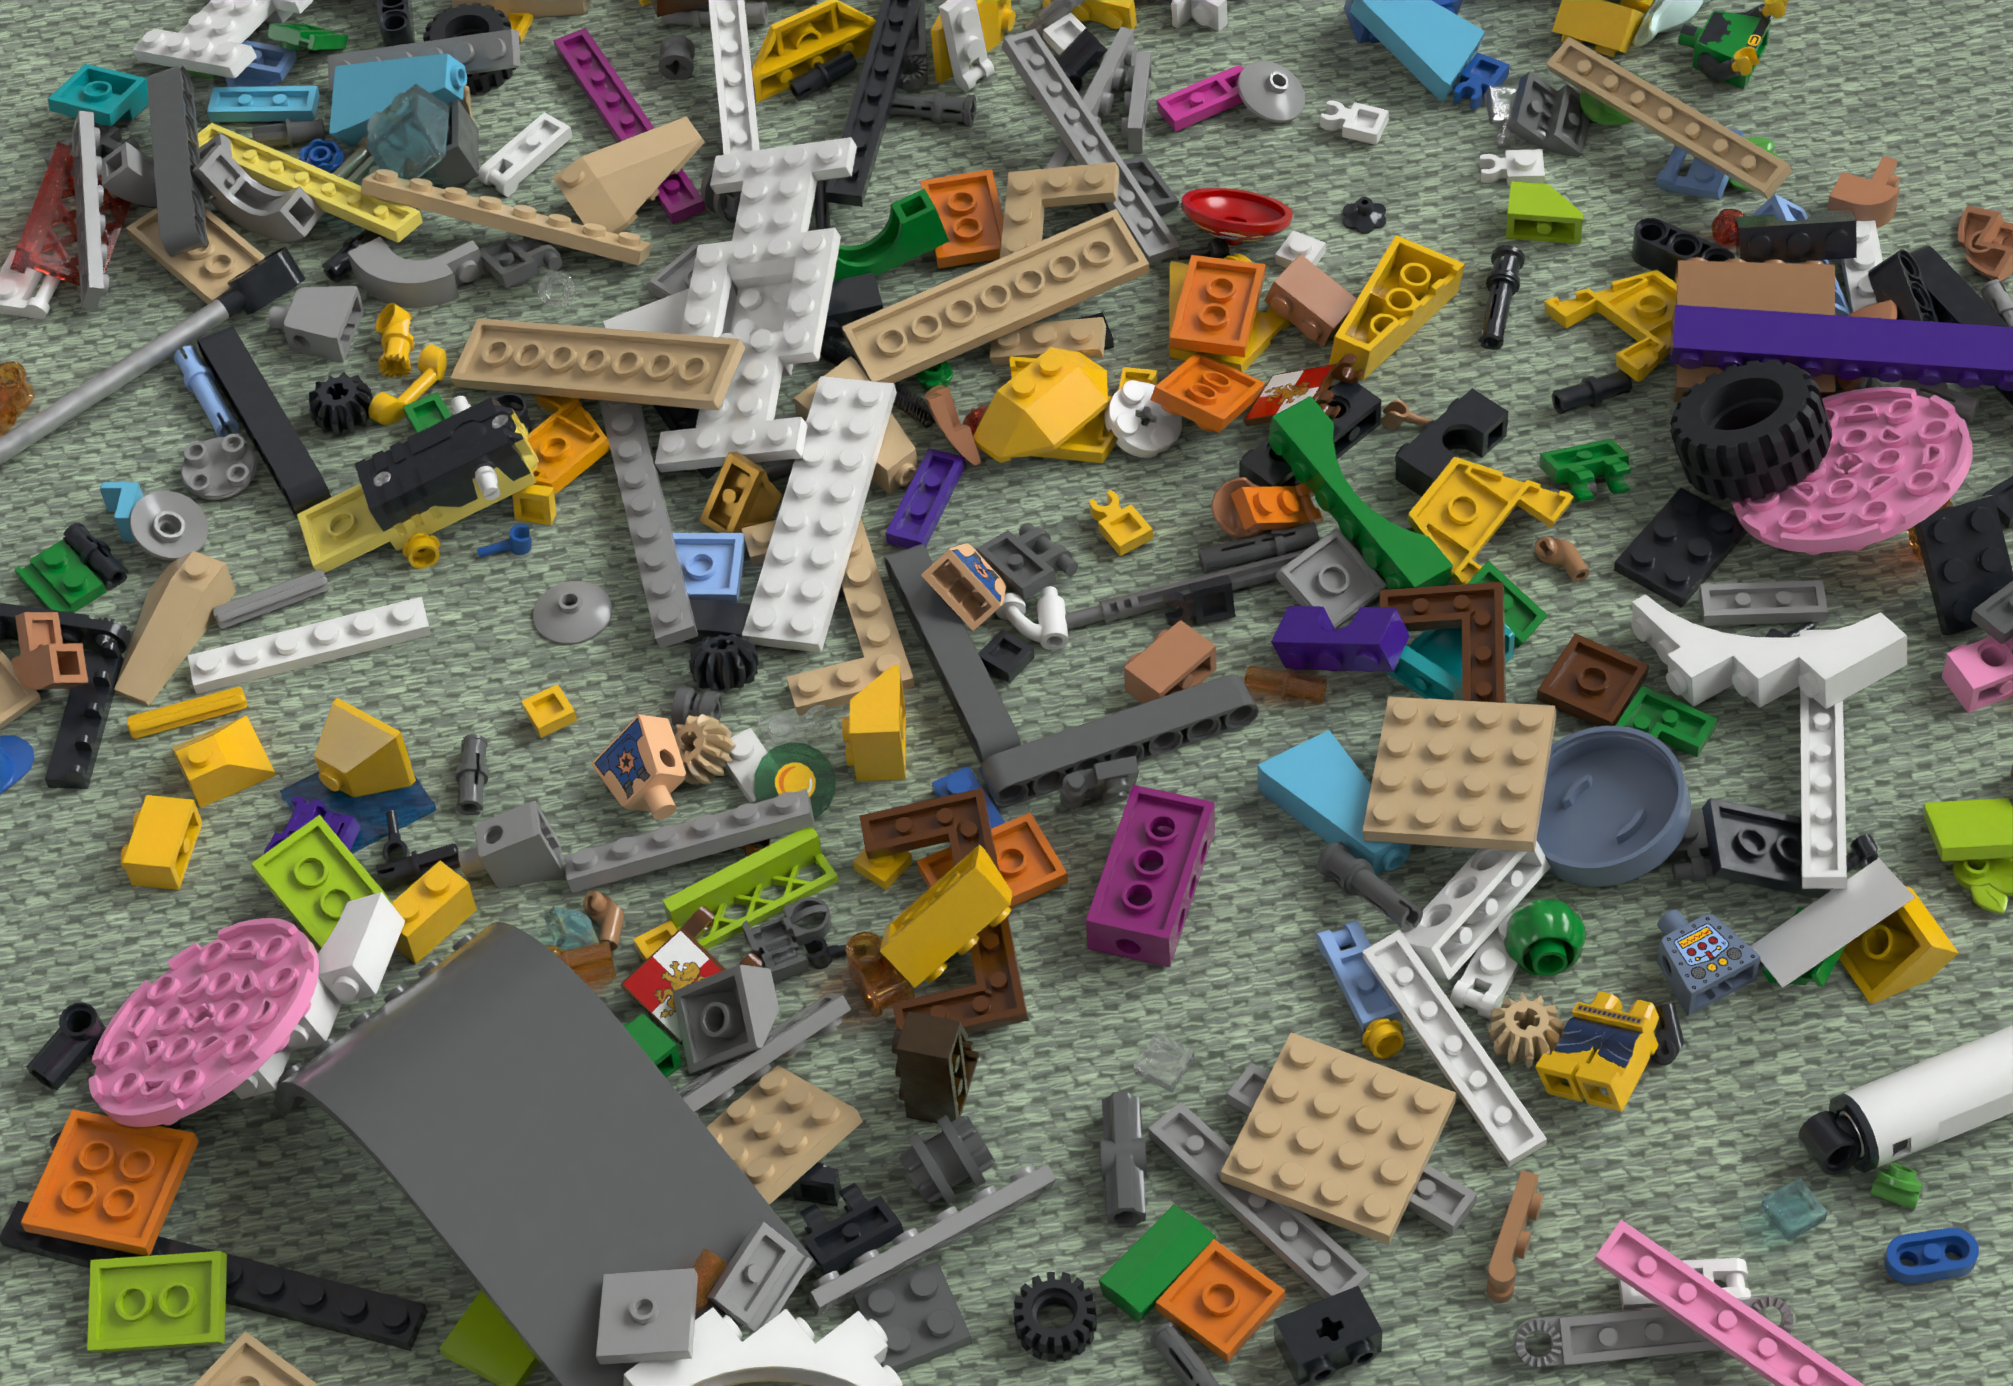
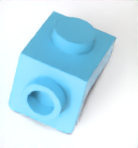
M125 481L103 482L100 492L107 510L115 512L114 519L123 542H136L130 529V516L136 503L144 497L139 483Z

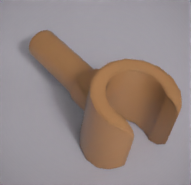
M1396 399L1384 408L1383 413L1386 415L1381 419V423L1387 429L1395 430L1403 421L1425 427L1428 422L1434 419L1410 412L1408 406L1402 400Z

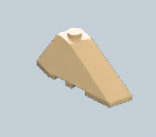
M686 116L584 155L552 176V178L583 224H599L604 226L607 232L619 234L638 218L635 212L647 199L653 201L660 193L658 187L669 175L677 174L705 142Z
M192 551L171 562L147 592L114 688L116 694L147 706L150 705L215 620L213 609L216 606L227 603L236 592L225 562Z

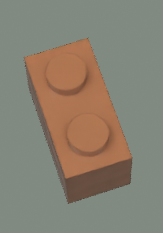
M1299 254L1273 282L1264 301L1271 306L1275 313L1285 317L1298 327L1304 336L1324 347L1338 332L1357 298L1303 255Z
M1178 621L1169 630L1166 629L1160 632L1154 642L1142 653H1136L1128 660L1124 667L1125 691L1143 704L1199 685L1217 670L1216 645L1183 621Z

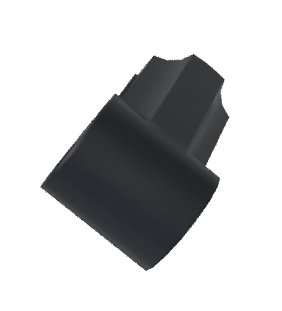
M1085 28L1060 55L1056 54L1053 56L1076 91L1079 92L1082 87V77L1108 49Z
M84 1002L74 1003L64 1009L59 1017L60 1028L26 1066L32 1076L51 1090H58L87 1056L94 1054L96 1046L106 1029L95 1008L90 1004Z

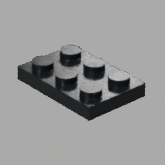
M1681 487L1617 558L1614 564V571L1682 608L1700 588V584L1707 580L1748 532L1739 523L1736 516Z
M1986 495L1938 509L1935 513L1914 526L1943 635H1952L1979 627L1971 621L1973 610L2013 581V569L1994 495Z
M1709 798L1702 807L1713 877L1820 899L1834 889H1802V817Z

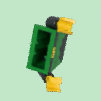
M1764 0L1765 4H1760L1747 12L1729 13L1714 11L1703 28L1685 23L1681 29L1678 44L1694 48L1693 68L1701 71L1711 82L1719 83L1724 81L1738 88L1745 89L1768 45L1771 15L1774 18L1783 17L1786 13L1785 5L1788 4L1789 0Z

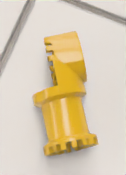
M390 303L383 308L375 324L376 332L382 335L381 346L384 349L383 355L378 359L379 372H382L383 376L387 374V378H390L391 375H394L393 378H396L397 375L399 378H402V375L407 377L411 373L412 366L409 354L413 351L415 345L414 337L409 333L410 320L412 319L411 314L395 303Z

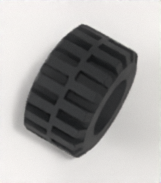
M464 3L459 4L456 8L449 7L444 10L445 13L434 16L433 22L428 23L425 28L426 33L423 34V40L425 42L511 29L509 19L505 18V14L501 10H495L494 6L488 4L481 6V3L466 5ZM516 68L467 74L465 86L469 87L470 95H476V91L483 90V93L491 91L490 87L495 86L498 88L504 84L503 79H510L513 75L512 70H516Z

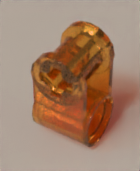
M14 361L0 364V435L6 434L11 429L18 417L35 398L32 386L25 381L27 373L23 365Z
M860 932L853 935L846 944L848 971L851 979L860 991L865 1005L872 1016L877 1018L882 1015V1010L892 1006V1003L915 998L911 983L880 952L882 939L872 932ZM864 957L873 958L869 961H860V959Z

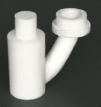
M1045 587L1041 591L1042 598L1037 602L1039 624L1031 622L1024 616L1026 605L1021 596L1015 593L1005 594L1003 605L996 610L998 617L1009 620L1021 634L1033 641L1041 642V646L1045 649H1062L1068 644L1065 602L1063 598L1058 596L1055 587Z

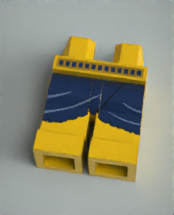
M1602 991L1597 993L1590 1004L1577 1002L1572 1010L1574 1017L1570 1018L1565 1024L1561 1039L1551 1055L1543 1053L1535 1066L1546 1092L1554 1096L1583 1102L1585 1098L1587 1104L1622 1112L1649 1061L1650 1055H1654L1659 1045L1653 1032L1659 1020L1654 1004L1637 1000L1633 1003L1629 1012L1626 1013L1622 1012L1623 1007L1619 998L1611 993ZM1564 1078L1568 1080L1570 1086L1562 1084ZM1602 1087L1607 1089L1609 1096L1601 1093Z

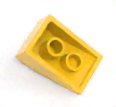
M976 0L987 52L1000 44L1006 31H1011L1014 27L1016 13L1011 8V0ZM939 14L931 28L935 80L936 82L943 83L953 76V71Z

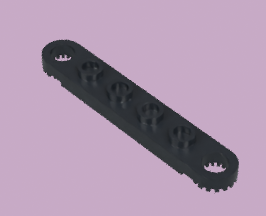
M0 603V640L4 638L19 640L15 616L23 612H58L63 644L82 643L84 650L101 651L104 642H113L118 646L122 654L125 652L131 639V632L127 630L128 627L125 625L121 626L122 623L119 621L117 624L114 623L115 619L110 621L108 618L91 619L89 615Z

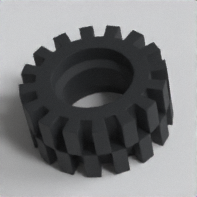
M1046 1272L1047 1281L1042 1282L1040 1276L1037 1275L1032 1278V1288L1025 1283L1020 1288L1021 1296L1016 1295L1014 1300L1015 1309H1013L1017 1339H1021V1345L1026 1351L1032 1348L1034 1357L1041 1359L1042 1354L1046 1353L1048 1362H1056V1354H1063L1064 1361L1072 1359L1071 1351L1075 1350L1080 1355L1085 1351V1342L1091 1345L1094 1339V1331H1097L1095 1300L1093 1301V1293L1088 1287L1084 1290V1282L1078 1277L1071 1283L1069 1273L1062 1272L1061 1280H1055V1272ZM1049 1305H1064L1070 1309L1073 1318L1070 1324L1063 1328L1049 1329L1043 1327L1038 1322L1037 1318L1040 1311Z

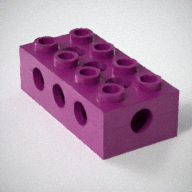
M1137 785L1132 786L1086 918L1087 946L1089 950L1171 967L1215 833V802Z

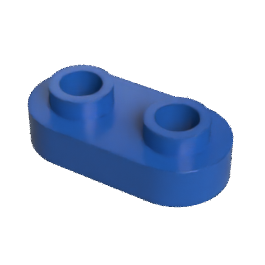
M1945 1228L1905 1234L1895 1237L1889 1243L1884 1265L1888 1274L1893 1279L1904 1284L1957 1278L1969 1274L1974 1269L1979 1254V1246L1976 1239L1970 1233L1960 1228ZM1953 1252L1961 1259L1957 1261L1950 1260L1945 1254ZM1903 1259H1909L1913 1261L1916 1266L1907 1267L1901 1264L1900 1261Z

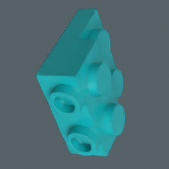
M84 64L47 99L49 111L64 114L71 118H77L79 111L94 112V122L112 126L119 118L133 120L149 104L147 78Z

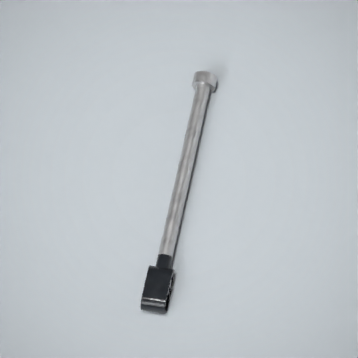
M287 247L278 249L227 282L231 289L229 292L1 436L0 465L242 309H244L247 315L252 314L303 282L306 278Z

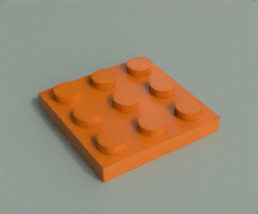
M72 1109L21 1221L25 1232L150 1256L198 1145L195 1133L162 1126L130 1127L113 1121L109 1116Z

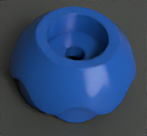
M314 139L309 145L301 149L300 159L298 160L333 173L343 163L344 154L335 141Z

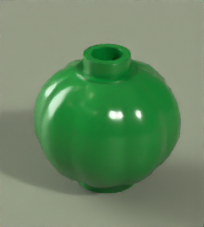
M1534 899L1511 914L1507 922V936L1504 938L1505 950L1509 957L1518 963L1523 971L1537 976H1554L1572 967L1578 961L1586 940V930L1580 916L1572 911L1566 903L1554 899ZM1529 947L1530 953L1528 951L1525 955H1523L1525 950Z

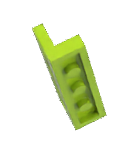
M809 827L780 839L662 901L667 921L671 920L677 930L702 906L707 907L713 915L716 914L710 934L698 940L706 950H709L743 932V923L746 920L751 928L782 912L784 906L793 904L801 898L810 897L839 882V879L821 852L819 835L813 827ZM813 863H816L824 874L811 882L797 879L799 871ZM770 885L786 887L784 896L775 901L760 898L763 889ZM734 904L749 906L747 915L738 920L724 918L726 908Z

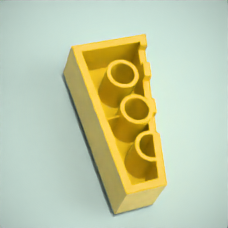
M1395 235L1336 333L1329 365L1337 364L1346 354H1354L1357 360L1350 368L1353 370L1363 369L1364 373L1360 379L1365 380L1458 293L1465 263Z

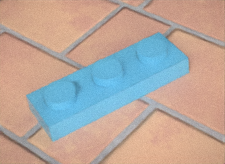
M317 86L213 87L207 114L210 122L286 121V119H290V121L315 120L320 94Z

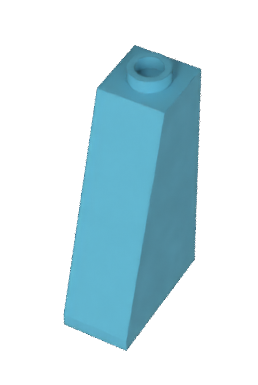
M1353 0L1350 10L1441 101L1446 100L1456 85L1460 74L1478 51L1485 31L1432 0Z
M448 53L335 66L329 134L344 144L353 146L358 144L365 135L376 137L426 116L427 111L458 99L462 101L464 86L467 83L466 66Z
M1330 730L1258 764V789L1265 797L1327 843H1344L1350 848L1355 858L1365 859L1372 864L1375 875L1385 870L1394 871L1409 859L1410 844L1364 841L1362 830L1371 784Z

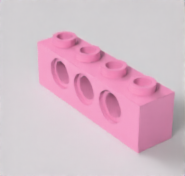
M1989 635L1987 638L1970 645L1963 644L1957 646L1947 653L1942 679L1967 713L2013 696V637L2004 644H2000Z

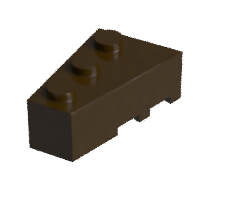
M908 1011L903 1028H896L892 1041V1053L897 1054L898 1057L895 1075L901 1078L899 1100L904 1101L907 1118L938 1124L936 1120L944 1115H947L951 1122L962 1115L980 1054L973 1051L974 1044L967 1041L968 1034L960 1021Z

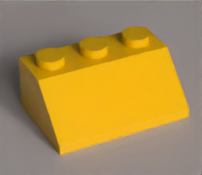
M980 844L885 927L880 952L914 988L924 980L931 983L937 979L948 966L945 961L956 952L959 955L965 954L979 940L976 934L988 924L994 928L1011 912L1008 906L1011 905L1013 892L986 850Z

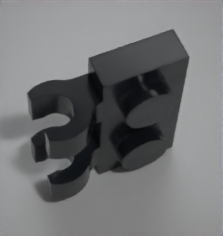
M853 1183L839 1191L840 1196L847 1204L844 1206L847 1214L829 1223L816 1204L800 1212L801 1217L807 1224L805 1231L808 1235L802 1237L804 1247L824 1275L835 1270L838 1271L861 1255L886 1245L904 1233L900 1220L881 1196L868 1202L860 1188Z

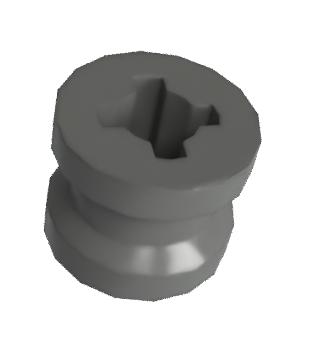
M675 35L667 37L661 42L658 67L662 76L670 80H683L692 75L694 70L693 59L695 56V46L692 41L686 37Z

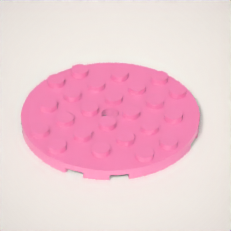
M1873 387L1838 393L1822 398L1832 428V439L1825 458H1822L1818 468L1814 472L1809 471L1806 479L1796 484L1794 482L1788 485L1787 490L1776 494L1775 491L1766 494V498L1754 500L1753 497L1745 498L1744 501L1738 502L1731 500V503L1743 528L1754 538L1770 546L1788 551L1805 552L1809 555L1843 550L1858 551L1867 545L1880 542L1910 529L1942 507L1956 493L1968 474L1973 455L1972 441L1966 422L1956 413L1955 407L1936 395L1929 399L1917 396L1915 389L1902 387Z
M260 918L240 922L219 930L217 935L219 938L203 947H200L195 942L167 961L171 968L153 984L145 980L111 1019L92 1056L91 1062L96 1066L94 1076L88 1079L89 1090L92 1098L98 1103L105 1114L113 1121L130 1127H149L161 1124L172 1125L179 1119L205 1108L228 1094L255 1073L273 1054L283 1050L290 1041L289 1035L301 1018L310 1010V1001L318 980V954L306 935L299 931L293 923L283 919Z

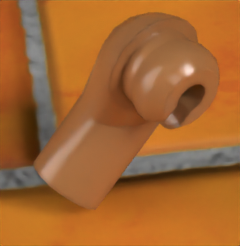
M1543 536L1536 541L1535 553L1544 563L1564 567L1571 580L1575 583L1585 580L1589 576V569L1571 542L1549 536Z
M598 891L590 892L583 900V908L601 927L597 945L603 950H616L624 923V912L607 895H602Z

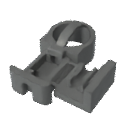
M815 897L801 898L793 904L783 907L784 917L751 929L747 920L743 923L744 936L750 945L751 953L755 954L760 960H763L766 968L771 969L773 983L809 971L805 954L797 956L795 951L799 950V946L805 944L811 937L818 936L824 938L830 932L832 923L829 907L821 899ZM821 913L825 916V920L816 928L804 929L796 925L797 922L809 915Z

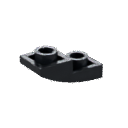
M689 599L698 636L682 642L694 645L697 642L703 641L704 637L713 638L718 637L719 634L723 636L736 634L737 637H742L750 605L722 600Z

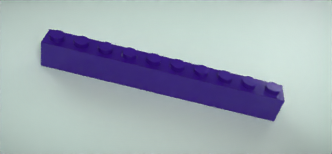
M1675 305L1671 321L1669 364H1679V366L1686 369H1697L1702 366L1719 367V369L1726 371V367L1747 365L1749 361L1758 360L1760 363H1766L1768 360H1778L1783 365L1786 362L1794 364L1808 372L1812 377L1829 374L1838 375V377L1845 380H1855L1861 377L1878 378L1886 383H1894L1900 380H1914L1923 385H1937L1941 382L1958 383L1959 386L1964 388H1976L1981 385L1998 386V388L2005 391H2013V327Z

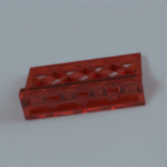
M58 142L17 246L10 269L25 274L26 268L29 267L80 286L79 271L76 267L79 265L78 256L70 258L63 247L77 242V225L73 220L76 219V209L67 211L61 202V199L71 196L75 197L74 179L70 174L73 169V156L69 155L72 147ZM100 174V177L97 178L98 185H102V179ZM103 187L104 201L102 206L99 207V212L109 209L116 219L114 222L105 224L104 235L101 237L107 245V259L105 266H103V274H105L131 202L120 197L112 198L108 190ZM64 222L71 234L57 238L50 226ZM55 249L62 261L51 263L38 257L41 252Z

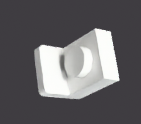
M1172 0V26L1177 29L1190 18L1195 19L1200 25H1207L1218 32L1228 24L1227 0Z

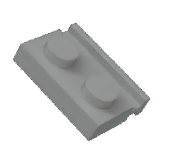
M756 1221L707 1296V1299L739 1324L749 1328L753 1334L779 1314L813 1260L797 1251V1247L764 1221Z

